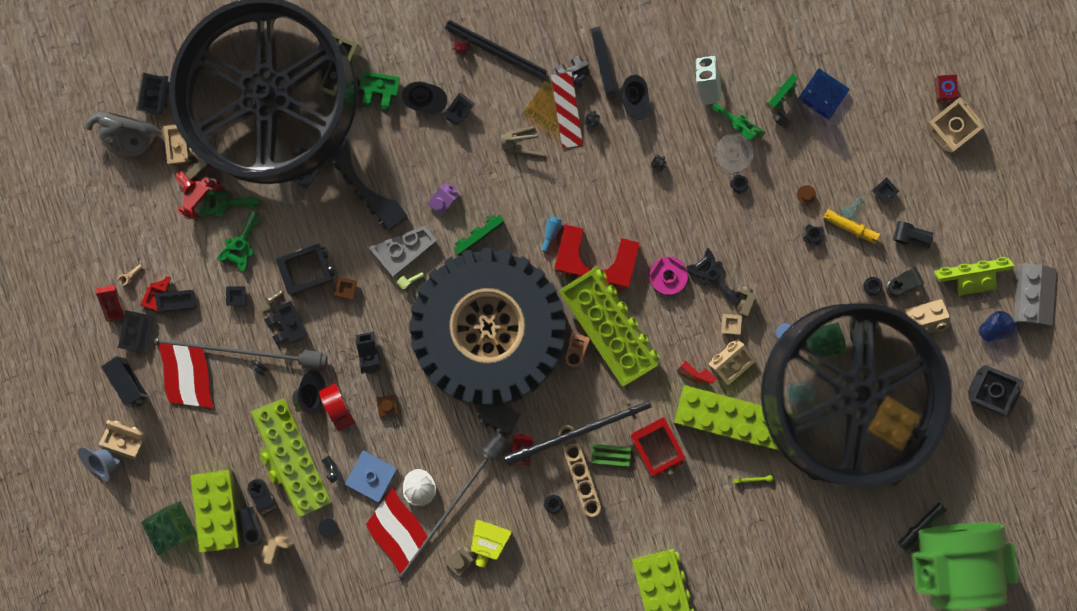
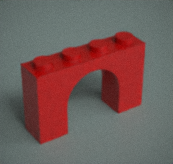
M565 224L554 267L557 275L568 277L570 274L576 276L575 279H578L591 271V269L584 266L579 257L583 228ZM621 238L615 262L609 268L603 270L607 276L606 280L616 290L624 291V288H629L640 242Z

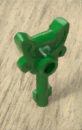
M717 103L709 105L711 109L729 120L734 128L748 140L753 141L755 136L762 138L765 135L766 131L750 123L749 119L744 115L740 114L736 117Z
M225 189L222 190L223 192L210 190L204 197V206L198 215L207 217L216 214L218 217H222L224 211L229 209V206L254 208V206L260 205V199L254 196L229 198ZM211 195L215 196L216 199L213 208H211Z
M252 211L251 215L248 214L245 220L247 224L240 238L226 239L225 245L227 247L218 255V261L228 260L237 264L242 272L246 271L248 256L251 257L254 254L247 239L254 225L257 226L260 220L258 219V212ZM232 250L239 251L242 257L240 258L230 252Z

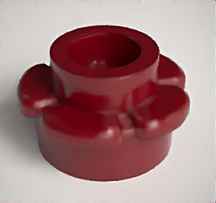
M454 42L452 50H456L455 54H467V51L471 50V48H469L468 42Z

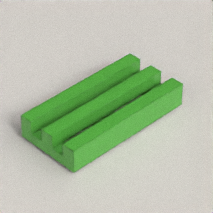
M593 444L591 463L630 466L631 447ZM596 448L627 451L625 455L596 452ZM595 456L626 458V462L596 460Z

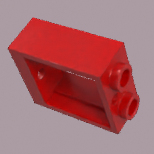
M665 417L629 435L650 476L655 475L657 478L666 473V468L672 466L674 469L682 465V460L686 458ZM663 426L678 457L653 469L638 439Z

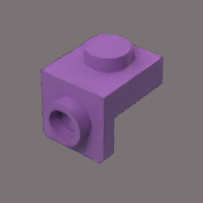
M445 183L439 187L427 204L442 216L452 203L459 198L460 193L457 192L453 185Z

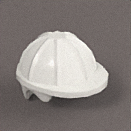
M417 469L406 475L403 483L405 499L414 506H426L431 503L436 495V486L427 471Z

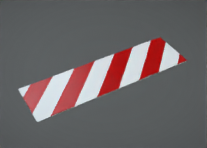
M572 72L551 75L562 148L583 145Z

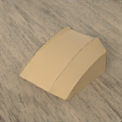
M962 97L958 98L928 123V130L931 136L943 150L951 153L985 127L981 119Z

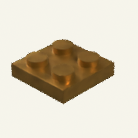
M885 396V401L878 408L877 416L873 417L867 431L894 448L902 450L920 416L892 398Z

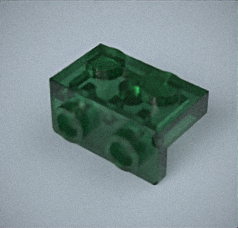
M839 322L819 328L808 339V348L821 357L832 354L836 355L845 351L846 340Z

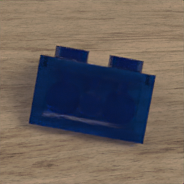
M818 69L797 100L829 121L850 89L823 70Z

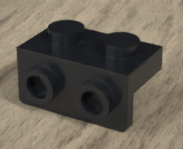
M142 73L136 111L160 115L166 110L167 100H165L166 92H169V76Z

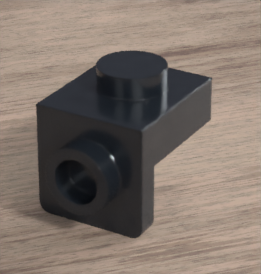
M460 92L443 114L450 123L458 125L465 120L475 103Z

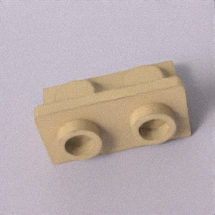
M737 339L730 342L720 354L715 355L712 361L709 362V366L716 371L728 386L757 360L747 347Z

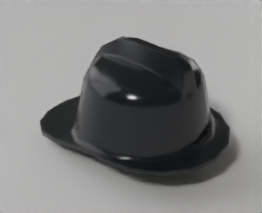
M630 75L625 79L619 90V98L629 116L636 120H642L650 112L648 85L641 76Z
M424 81L409 83L402 92L404 104L413 110L437 114L442 112L447 105L445 91L436 85Z
M309 371L304 374L299 387L294 391L292 401L296 412H305L313 415L319 411L322 403L319 391L326 387L323 377L318 372Z

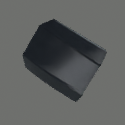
M984 365L976 372L968 390V397L970 401L1009 418L1023 390L1024 382L1022 379Z

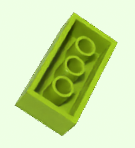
M233 470L190 475L199 551L207 552L241 547L242 542L237 515L238 509Z

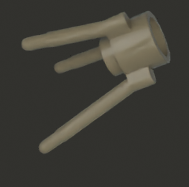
M534 126L501 134L502 149H507V153L515 152L546 157L543 153L514 148L517 146L518 140L539 137L538 134L517 136L518 134L534 130Z

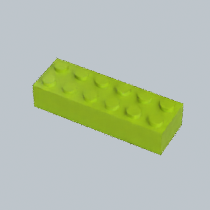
M686 385L683 386L674 419L675 424L779 451L768 432L761 405ZM788 412V414H789L792 418H794V417L797 416L796 414H792V413H789V412Z

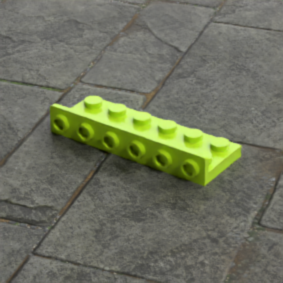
M595 266L591 271L560 289L559 293L623 387L657 367L660 363V356L656 349H652L647 335L638 328L637 320L628 313L627 305L618 298L615 287L606 280L605 272L599 269L598 266Z
M668 549L631 559L645 611H694L693 608L689 609L688 601H691L689 591L684 590L683 582H686L684 572L679 571L678 564L681 563L678 552H674V549Z

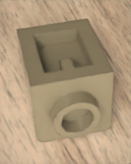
M193 152V155L199 162L191 164L187 168L188 172L185 174L190 180L196 181L210 166Z
M743 286L742 288H737L736 293L746 298L741 299L737 309L740 310L739 315L747 317L756 294L753 293L752 289Z
M460 546L445 564L460 576L475 560L472 557L474 553L467 546L464 548Z

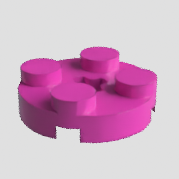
M664 257L657 260L650 270V283L657 292L663 295H674L680 292L688 280L685 264L675 257ZM672 271L674 279L666 281L665 275H663L664 272Z

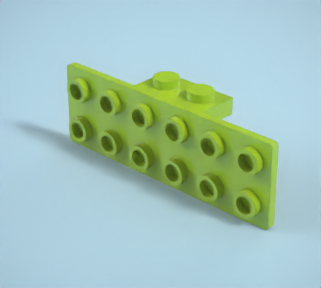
M282 398L251 411L252 418L266 446L259 451L260 460L266 466L269 480L274 486L283 484L297 517L330 504L331 500L285 399Z

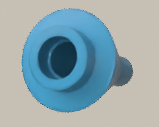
M554 216L551 219L547 218L542 250L549 251L552 241H554L565 226L562 224V219Z

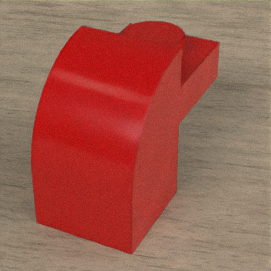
M336 383L319 391L326 412L338 432L355 424V420Z

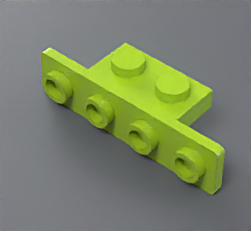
M1000 257L992 261H979L970 265L961 264L953 268L943 267L940 270L934 271V275L939 282L956 279L957 293L959 296L996 290V272L1014 269V264L1009 258Z

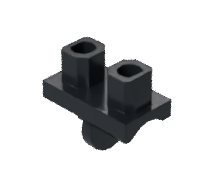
M580 56L571 60L573 67L566 69L564 64L555 67L556 74L572 72L573 84L578 89L582 88L581 82L586 80V76L591 74L588 62L586 60L583 61Z

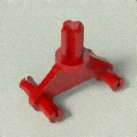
M182 171L177 173L175 180L181 185L182 192L184 193L183 206H179L177 212L187 220L193 219L197 221L200 216L198 215L199 213L194 211L195 207L210 190L223 192L224 186L219 184L216 179L205 177V180L195 181L190 180Z

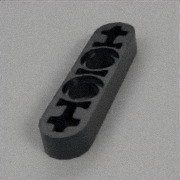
M600 26L590 28L606 99L616 98Z

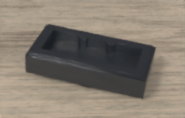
M194 289L155 294L157 314L196 309Z

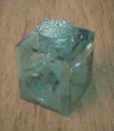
M811 381L786 384L788 403L811 401L813 396H816L815 385H812ZM800 389H803V391H804V394H803V395H801V394L799 393V390H800Z

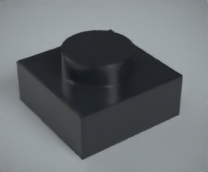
M886 177L872 192L885 205L899 190Z
M226 286V306H246V286Z

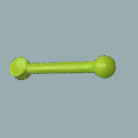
M768 475L767 477L733 479V483L758 481L771 483L774 478Z

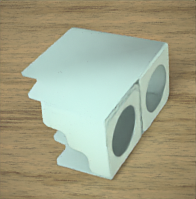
M716 56L696 59V83L702 105L721 101V79ZM699 63H704L705 67H701ZM703 71H711L713 73L709 79H701L699 77Z

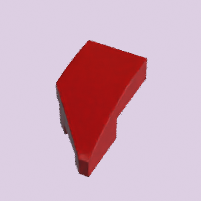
M170 276L165 277V279L159 282L149 284L150 287L146 290L140 304L141 307L157 312L155 294L168 291L171 282Z
M687 361L676 370L693 382L714 383L717 379L706 368L699 373Z

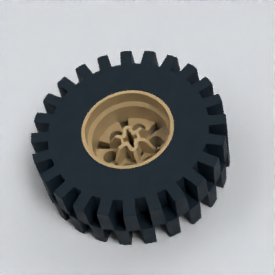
M482 248V252L474 253L472 250L462 252L460 257L446 259L444 265L438 270L434 268L429 273V279L426 283L421 284L417 290L418 297L412 303L411 321H409L412 349L427 377L441 391L454 397L456 400L472 403L476 406H500L511 401H518L528 393L537 390L539 385L545 379H548L556 363H558L565 339L563 304L557 295L554 284L550 283L542 269L531 265L530 260L527 258L513 256L511 251L503 249L502 252H495L492 248ZM474 301H477L480 309L477 313L470 306ZM502 301L506 306L499 313L496 310L499 302ZM487 305L494 308L493 313L490 315L483 313V308ZM470 315L477 317V321L473 325L466 322L467 317ZM502 315L510 317L508 324L500 323L499 319ZM483 321H485L488 325H493L491 327L493 335H491L490 332H488L487 330H482L485 328ZM458 325L469 327V331L458 333L457 327ZM519 325L518 332L507 331V327ZM470 334L477 336V341L473 344H469L466 341L467 336ZM502 334L510 336L511 339L508 343L500 342L499 338ZM486 343H491L494 346V350L491 353L483 351V346ZM499 344L506 351L501 355H499L496 346ZM479 345L480 349L477 356L470 353L475 346Z

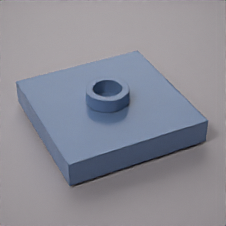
M363 450L345 485L380 502L397 468Z

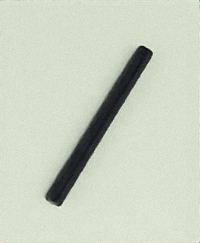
M448 20L445 29L541 80L545 79L548 72L546 69L452 20Z

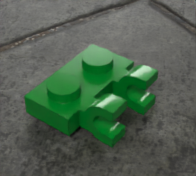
M363 71L359 90L364 92L363 106L371 107L373 93L383 95L382 109L390 111L391 96L397 97L400 77Z
M793 73L779 87L778 92L767 102V107L773 111L776 108V111L780 112L784 107L783 103L786 99L783 97L786 93L791 98L796 92L795 88L798 85L795 82L798 77Z

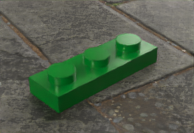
M495 215L491 216L485 221L487 223L482 228L478 226L470 232V237L467 239L463 237L455 243L456 247L453 248L457 255H462V252L467 251L503 225L505 221L501 215L497 217Z

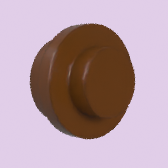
M804 185L797 191V199L802 204H811L816 198L815 189L809 185Z

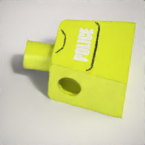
M477 519L471 551L478 553L475 565L486 568L489 557L497 560L512 531Z

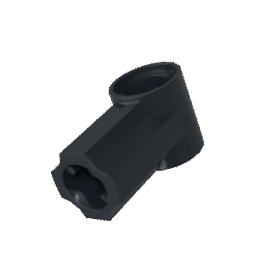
M898 221L893 241L929 249L934 233L916 228L913 224Z
M253 506L237 511L245 543L252 546L261 544L264 536L260 530ZM255 531L258 534V539L255 542H251L249 535Z

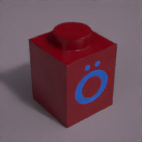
M938 75L934 79L936 102L941 101L942 104H951L959 97L957 75Z

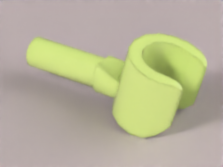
M420 273L409 280L402 276L397 281V285L401 289H406L411 283L424 277V275Z

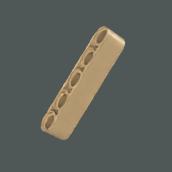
M568 425L563 426L559 430L558 436L561 435L564 429H570L571 431H573L574 428ZM576 437L561 443L583 511L586 515L593 517L599 514L601 507L578 438ZM576 447L579 454L576 458L568 456L569 448ZM577 465H581L585 469V473L581 477L574 474V468ZM581 485H590L591 492L588 495H583L580 492ZM590 502H594L597 505V510L594 513H589L586 510V506Z

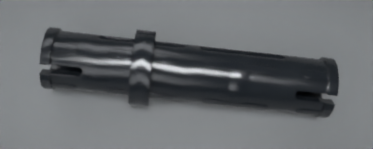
M938 502L914 527L911 526L906 535L897 542L899 546L907 551L911 545L919 540V531L930 528L947 512V509Z

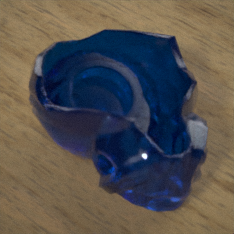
M996 311L981 324L978 330L979 336L986 342L1006 339L1013 334L1015 322L1009 313Z

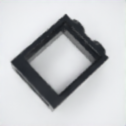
M318 243L276 258L289 296L333 282L332 276H335L332 265L328 266L326 258H329L325 247ZM317 251L325 277L295 287L287 261Z
M117 356L100 366L124 406L138 408L146 403L145 399L149 398L126 358Z

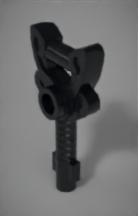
M707 248L704 252V257L696 264L686 266V269L699 277V284H711L714 282L725 294L724 298L728 302L731 301L734 305L739 301L737 298L738 294L733 289L730 290L720 279L723 264L720 261L716 262L712 251ZM708 263L711 264L708 271H700Z

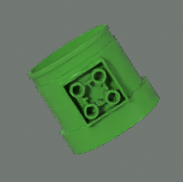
M961 523L935 526L919 531L921 552L913 553L916 592L930 595V607L944 610H966L993 607L1008 602L1007 584L1018 583V569L1015 544L1006 542L1004 524Z

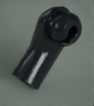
M328 455L321 462L330 471L326 478L330 483H334L340 479L338 466Z

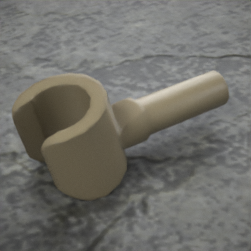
M282 291L270 298L261 300L259 303L261 311L270 310V303L283 295Z

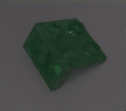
M181 501L169 505L141 521L158 556L198 536Z

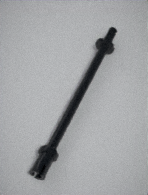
M650 400L632 407L631 403H628V409L530 448L522 446L520 450L505 455L507 463L510 467L523 460L529 461L533 454L629 416H632L635 420V414L652 408Z

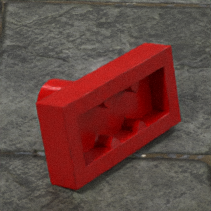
M116 286L96 288V295L106 322L124 319L125 310Z

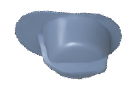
M85 447L78 449V456L82 464L104 481H109L110 474L120 464L119 460L106 449L94 452Z

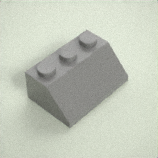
M1024 263L1017 266L1013 323L1053 326L1056 283L1055 268Z

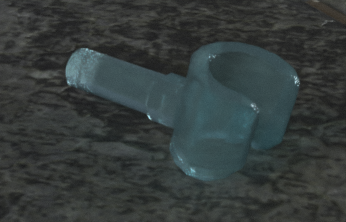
M859 196L850 207L844 205L840 215L849 218L863 198Z

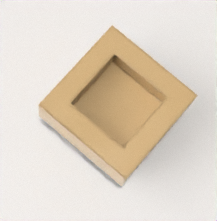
M722 314L721 334L740 335L742 315Z

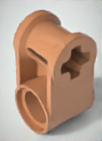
M572 331L565 357V364L568 368L577 369L581 366L590 340L589 336L575 334V331ZM571 355H576L579 358V363L572 365L569 363L568 358Z

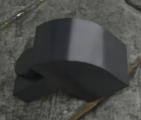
M369 332L355 335L361 374H370L380 370L381 361L375 333Z

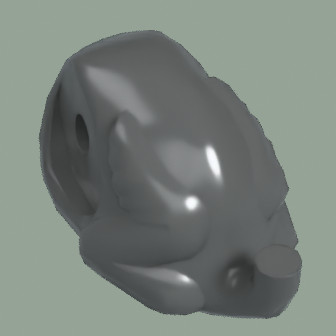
M98 112L90 116L84 126V129L92 130L93 125L98 123L99 138L103 145L110 152L125 157L143 155L152 147L156 137L162 135V131L153 124L111 112Z

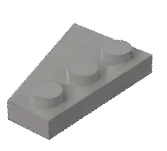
M423 226L380 244L370 246L369 249L394 277L435 244L437 239L426 226Z

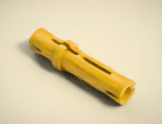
M830 209L827 210L823 220L854 234L856 238H863L874 245L880 236V233L866 228L864 224L861 223L860 225Z

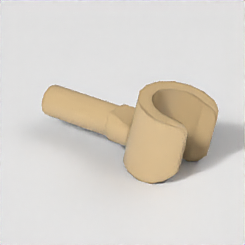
M138 265L128 274L119 275L117 280L126 277V282L122 286L129 285L132 277L143 267Z

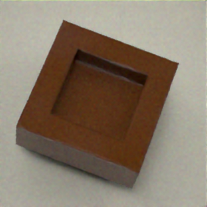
M338 277L334 296L354 300L358 281Z
M396 395L376 397L379 416L398 414Z

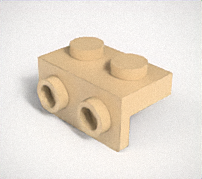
M164 126L167 164L191 162V157L194 156L193 151L182 138L177 126Z
M942 299L905 309V313L919 322L929 333L940 332L949 328L950 316Z
M108 420L106 430L99 442V448L136 460L144 443V433L136 427L130 428L124 426L119 421Z
M276 536V538L270 539L269 544L264 547L262 552L263 562L267 564L276 563L280 547H293V543L289 542L290 538Z

